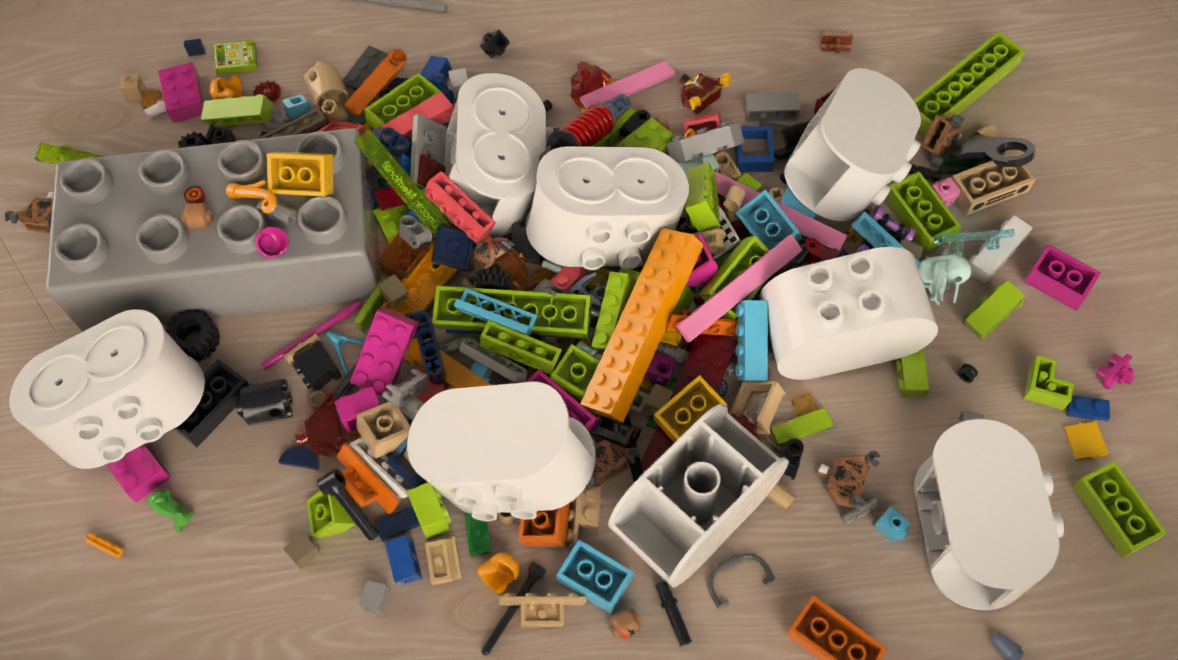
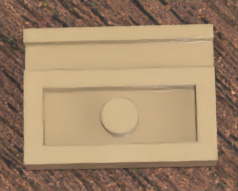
M455 537L425 543L432 585L462 579Z

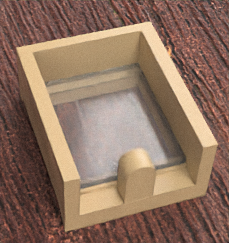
M743 381L729 415L738 423L744 425V428L750 433L770 434V424L782 396L786 393L778 382Z

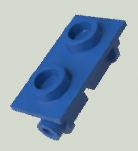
M439 71L426 77L430 83L445 95L451 104L455 102L452 91L448 90L445 77Z

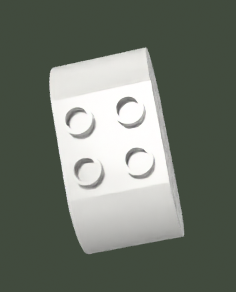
M862 68L849 71L811 119L785 166V179L793 194L811 211L835 221H848L856 218L870 202L879 206L891 189L887 185L892 180L899 184L908 174L912 166L909 161L921 145L920 142L915 140L921 125L920 113L915 102L900 85L883 74Z
M498 73L476 75L468 79L461 86L449 125L446 129L444 174L496 222L488 235L493 238L512 233L513 223L522 224L534 199L537 185L536 174L540 162L539 156L547 149V139L553 133L552 127H546V111L538 94L521 80Z
M559 147L544 155L537 168V185L532 208L528 213L526 221L527 237L533 248L549 261L567 267H584L588 270H595L602 266H621L624 269L644 266L661 228L676 230L689 194L688 179L683 169L675 160L665 153L651 148Z
M874 248L794 268L769 281L763 287L759 296L761 301H768V333L778 371L781 375L790 379H814L906 357L926 347L938 333V327L914 255L903 248Z
M127 310L44 351L29 361L20 371L12 386L10 409L12 415L20 424L68 464L77 468L90 469L103 466L109 462L118 461L131 450L145 443L158 440L164 433L183 423L192 414L201 400L205 378L199 364L192 357L186 355L167 334L156 316L145 310Z
M540 382L457 388L442 391L430 398L420 408L411 424L407 440L408 457L415 471L456 507L471 513L474 519L481 521L496 520L497 513L511 512L513 517L519 519H533L536 517L537 511L554 510L563 507L573 501L585 489L595 467V447L590 433L582 423L569 417L566 404L559 393L551 386Z
M723 404L716 405L706 412L629 488L609 519V528L672 587H676L688 579L744 522L774 488L789 463L785 457L779 458L727 413V407Z
M973 419L958 423L946 430L938 439L933 455L920 466L914 479V492L931 576L938 589L947 598L961 606L975 610L1003 608L1013 603L1045 577L1056 562L1059 553V538L1063 536L1064 524L1061 514L1058 511L1051 510L1048 496L1053 492L1052 476L1048 470H1041L1038 455L1031 443L1017 430L1004 423L988 419Z

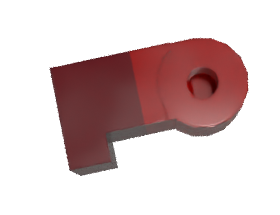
M815 238L807 239L804 243L809 251L806 259L813 264L838 258L841 253L835 248L830 251Z

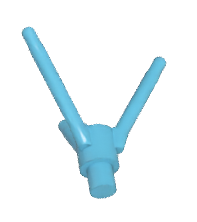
M328 331L326 337L333 344L346 376L348 370L340 348L346 342L364 344L366 340L348 338L336 332Z

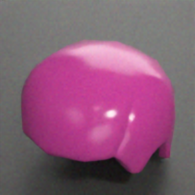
M267 227L256 236L255 247L258 253L264 257H278L288 249L289 239L286 232L281 228Z

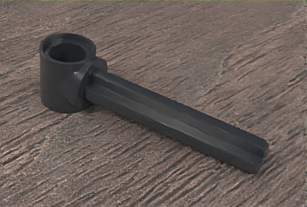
M334 469L317 480L320 491L326 496H335L368 540H374L379 535L369 519L345 490L346 480L340 470Z

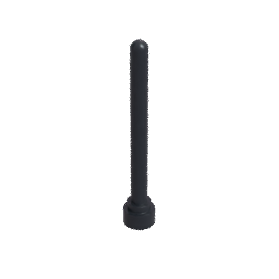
M532 562L528 568V578L517 593V597H525V594H528L535 581L543 578L547 571L542 566ZM510 605L483 646L481 650L483 655L486 656L491 652L520 605Z

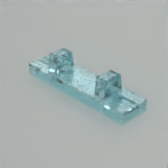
M1014 229L940 235L934 237V243H950L951 252L959 253L963 252V242L986 240L987 249L993 250L999 249V239L1014 237L1015 232Z

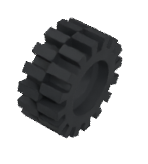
M490 267L486 269L481 268L477 273L475 288L510 290L511 274H508L507 271H503L501 268L498 270L496 269L497 267H493V269Z

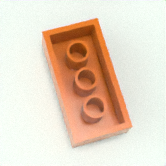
M570 503L554 510L537 511V515L533 519H520L518 540L526 547H566Z
M814 595L786 634L788 638L818 660H881L888 648Z

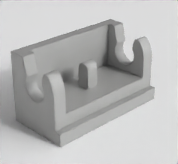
M415 368L410 370L416 377L410 375L397 386L392 384L386 385L389 391L383 392V397L397 407H401L426 390L428 374H424Z

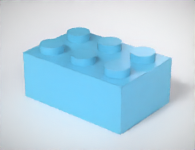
M766 189L736 212V215L749 232L756 236L769 250L774 248L788 235H793L797 242L803 238Z
M578 540L558 571L556 578L557 582L575 593H580L581 596H586V600L612 615L633 580L634 572Z

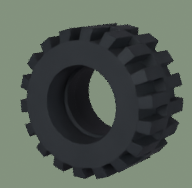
M189 309L185 313L179 312L177 317H172V322L167 324L169 329H165V331L186 355L192 357L195 361L196 359L202 361L204 360L203 357L207 356L208 358L211 356V352L216 351L215 346H219L218 339L220 334L209 315L203 311L199 312L197 309H194L193 312ZM200 331V334L195 339L185 341L190 333Z

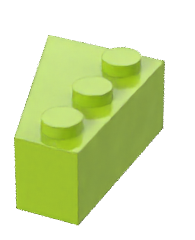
M1008 280L1004 284L999 283L993 289L994 293L990 297L985 296L979 302L980 306L976 310H970L965 316L964 325L981 340L996 329L1000 322L1011 316L1010 313L1015 308L1019 309L1023 305L1025 295Z

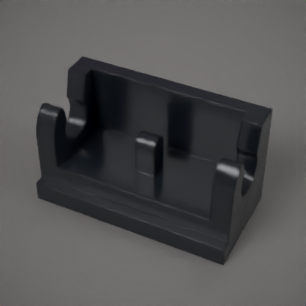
M601 415L592 433L600 438L630 449L635 447L642 429Z

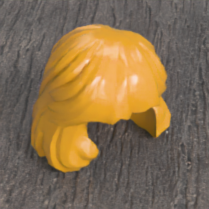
M234 74L230 77L231 80L229 81L223 77H218L211 81L209 91L213 99L242 97L243 88L239 76Z
M502 552L480 565L477 571L482 581L491 590L504 596V594L508 593L510 584L519 576L520 567L518 561L511 554Z

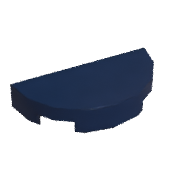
M295 446L288 449L281 455L278 461L279 464L313 470L319 469V462L315 453L304 446Z

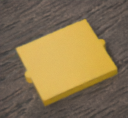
M1097 421L1089 423L1079 422L1076 425L1064 427L1075 460L1094 459L1095 457L1109 454Z

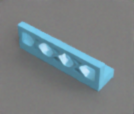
M865 211L851 224L875 248L898 247L905 249ZM915 258L918 267L921 262Z
M465 288L461 300L456 299L454 307L460 312L486 322L490 320L527 336H530L538 318L535 314ZM469 294L476 297L477 304L472 305L466 302ZM489 302L493 303L496 310L490 312L483 309L482 305ZM509 309L514 317L508 319L501 316L500 312ZM524 316L532 318L529 326L519 323L518 319Z

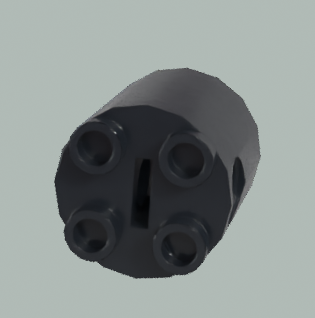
M280 379L242 386L240 398L235 400L237 414L246 421L247 425L292 418L293 411L289 404H292L293 400L291 392H287V380Z

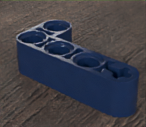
M376 127L373 129L364 147V155L368 160H378L382 154L387 152L391 153L394 157L404 154L411 158L412 142L390 127Z
M419 311L405 315L419 322L413 339L417 338L425 371L430 382L435 385L442 384L446 380V371L429 314L425 311Z

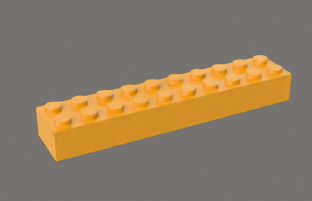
M661 228L580 403L591 412L621 423L624 422L703 248V244L693 234Z

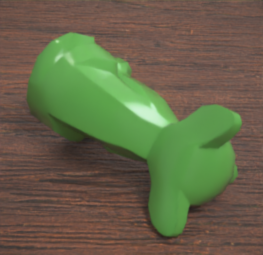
M170 489L152 494L148 499V505L158 514L172 517L175 522V529L177 533H180L181 527L186 525L190 521V517L194 515L192 510L181 509L179 503L170 496Z

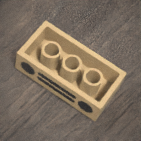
M1014 152L1006 156L1015 157L1019 155L1017 152ZM993 161L952 176V180L961 190L956 201L966 216L1029 192L1036 180L1026 165L1003 167L994 164Z

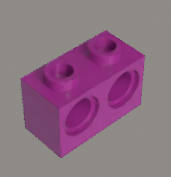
M655 352L643 379L652 382L654 385L657 383L665 386L670 380L675 358Z

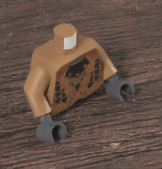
M953 112L948 113L946 118L936 115L921 145L929 150L930 166L940 169L944 158H941L939 155L954 148L956 142L961 139V132L963 130L961 124L964 118Z
M49 192L46 199L34 198L21 211H6L4 213L5 221L11 220L14 224L20 221L27 231L50 234L54 192Z
M487 236L478 244L474 242L476 247L472 250L471 254L473 259L472 271L467 275L466 279L474 285L477 273L481 268L486 269L490 267L493 269V267H497L496 269L498 270L500 268L504 270L516 258L509 251L514 244L509 239L499 236L495 238Z
M592 437L595 447V467L587 484V489L591 490V485L600 487L628 468L627 459L634 464V457H641L638 449H629L615 442H609L606 439L597 444Z
M870 451L867 455L837 458L833 468L821 463L817 475L828 479L825 489L837 505L854 507L856 511H861L862 508L858 503L865 504V501L860 493L870 468L868 464L871 463L873 466L879 465V461L874 459L875 457H881L877 451Z

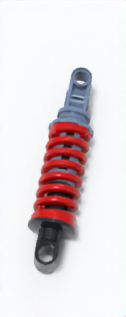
M619 94L607 103H597L589 106L586 111L549 135L547 149L539 156V160L541 161L544 155L559 147H592L607 134L614 131L618 118L631 106L630 99L624 94Z

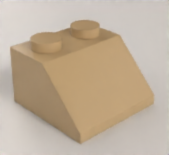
M390 401L357 414V430L375 459L394 451L408 437L411 426L399 407Z

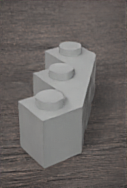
M729 120L722 122L721 127L707 130L706 127L696 130L697 134L683 138V135L673 137V141L666 143L669 156L677 163H681L699 156L718 152L725 148L735 147L744 143L740 123H732Z

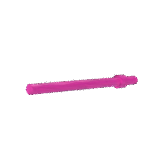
M357 300L347 308L343 307L338 310L336 315L260 364L264 370L284 358V354L298 346L297 343L304 342L315 333L318 336L342 319L346 320L350 317L351 313L361 308L362 305Z

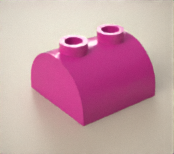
M701 233L695 237L703 244V248L686 286L702 285L711 280L718 270L717 263Z

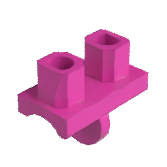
M1114 353L1108 360V365L1112 367L1111 369L1104 365L1097 369L1096 376L1104 381V388L1109 390L1116 382L1119 384L1123 382L1130 384L1134 381V370L1129 364V361L1132 359L1131 355L1126 354L1124 357H1121Z

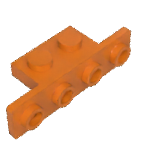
M681 310L679 315H672L666 326L667 331L680 332L676 325L694 311ZM719 318L700 334L737 336L736 326L738 325V320Z
M347 443L344 444L337 455V459L347 468L341 471L346 480L345 490L361 507L376 500L389 514L392 513L400 499Z

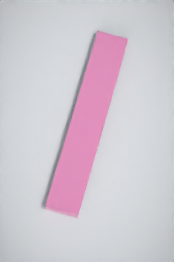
M664 61L583 95L580 101L588 109L592 104L607 103L619 94L629 96L669 79L675 75V71Z

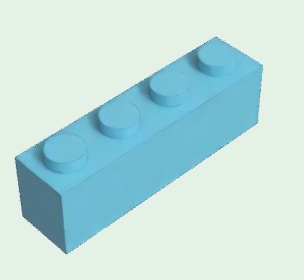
M743 300L736 306V315L738 316L736 335L738 336V344L736 345L735 352L736 356H738V364L736 365L735 373L738 376V380L767 381L768 301Z

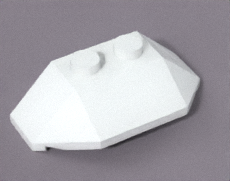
M362 437L350 443L349 446L398 498L408 497L407 491L414 488L386 463L391 456L389 453L375 459Z

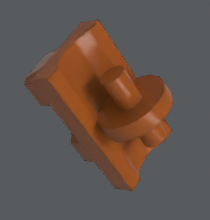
M824 31L821 37L820 51H835V54H839L840 51H851L853 33H831Z

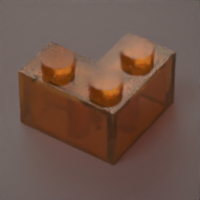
M514 248L510 249L509 253L505 252L494 259L498 270L501 268L503 271L511 274L510 290L518 291L513 285L514 281L524 291L533 292L539 285L534 276L530 277L528 274L529 271L524 264L526 263L524 256L521 253L518 254Z

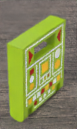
M254 40L213 43L216 75L258 70ZM219 57H225V62H219Z

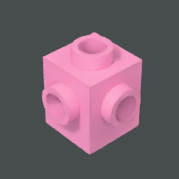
M951 177L941 182L936 181L931 185L946 207L952 205L957 200L961 191Z

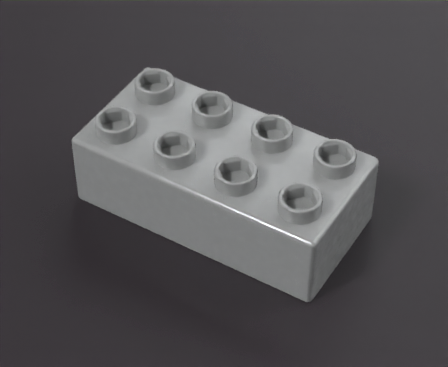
M356 128L317 131L289 136L239 140L228 143L161 149L97 158H82L57 163L45 285L47 293L82 332L116 314L134 309L148 311L156 316L162 324H168V322H172V317H177L179 312L185 313L189 309L191 312L197 309L199 312H205L210 318L368 299L378 286L380 271L377 221L373 212L376 209V203L371 197V191L374 186L366 180V173L371 168L368 159L364 155V146L360 133ZM278 151L333 154L334 194L327 196L274 194L281 203L297 210L298 214L293 225L287 226L272 218L269 220L265 219L261 211L255 208L261 201V198L230 199L226 194V188L230 183L249 185L264 180L266 184L260 188L268 190L267 153ZM191 188H193V189L199 188V189L201 190V192H200V194H201L200 198H199V196H198V191H196V190H192V191L189 193V196H190L191 198L197 197V198H198L197 200H195V199H191V200L187 199L186 193H187V191H188L189 189H191ZM190 203H205L213 211L214 219L210 222L208 228L189 229L182 222V209H185L186 205ZM267 227L281 228L288 236V249L278 257H264L258 253L255 247L257 234Z

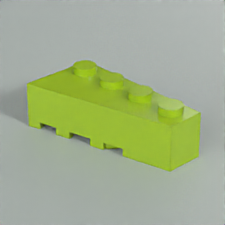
M707 162L688 169L689 194L685 203V210L689 215L692 227H696L698 232L720 227L716 174L711 164Z

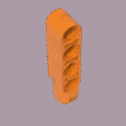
M400 49L392 50L348 99L344 108L355 117L360 118L365 113L364 109L369 107L379 97L380 92H383L407 62L406 53Z

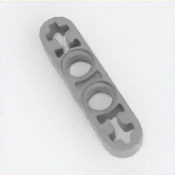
M462 339L459 347L462 353L511 381L524 383L528 373L525 368L498 353L481 347L480 343L473 339Z

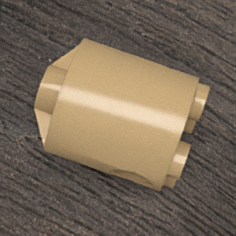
M318 61L315 66L304 74V79L317 108L322 109L323 101L327 99L335 101L339 106H344L348 101L349 94L337 67L333 64Z

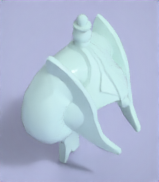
M947 249L942 251L941 256L930 258L926 256V259L921 261L918 266L924 288L928 287L931 293V301H935L937 305H940L939 300L943 301L945 289H949L953 283L956 284L953 303H956L960 284L967 281L971 276V266L968 260L962 257V252H959L958 255H949Z

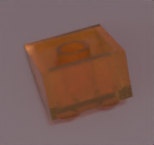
M398 234L377 259V262L383 273L389 276L395 274L398 279H406L429 252V248L420 244V247L414 249L405 240L400 238Z

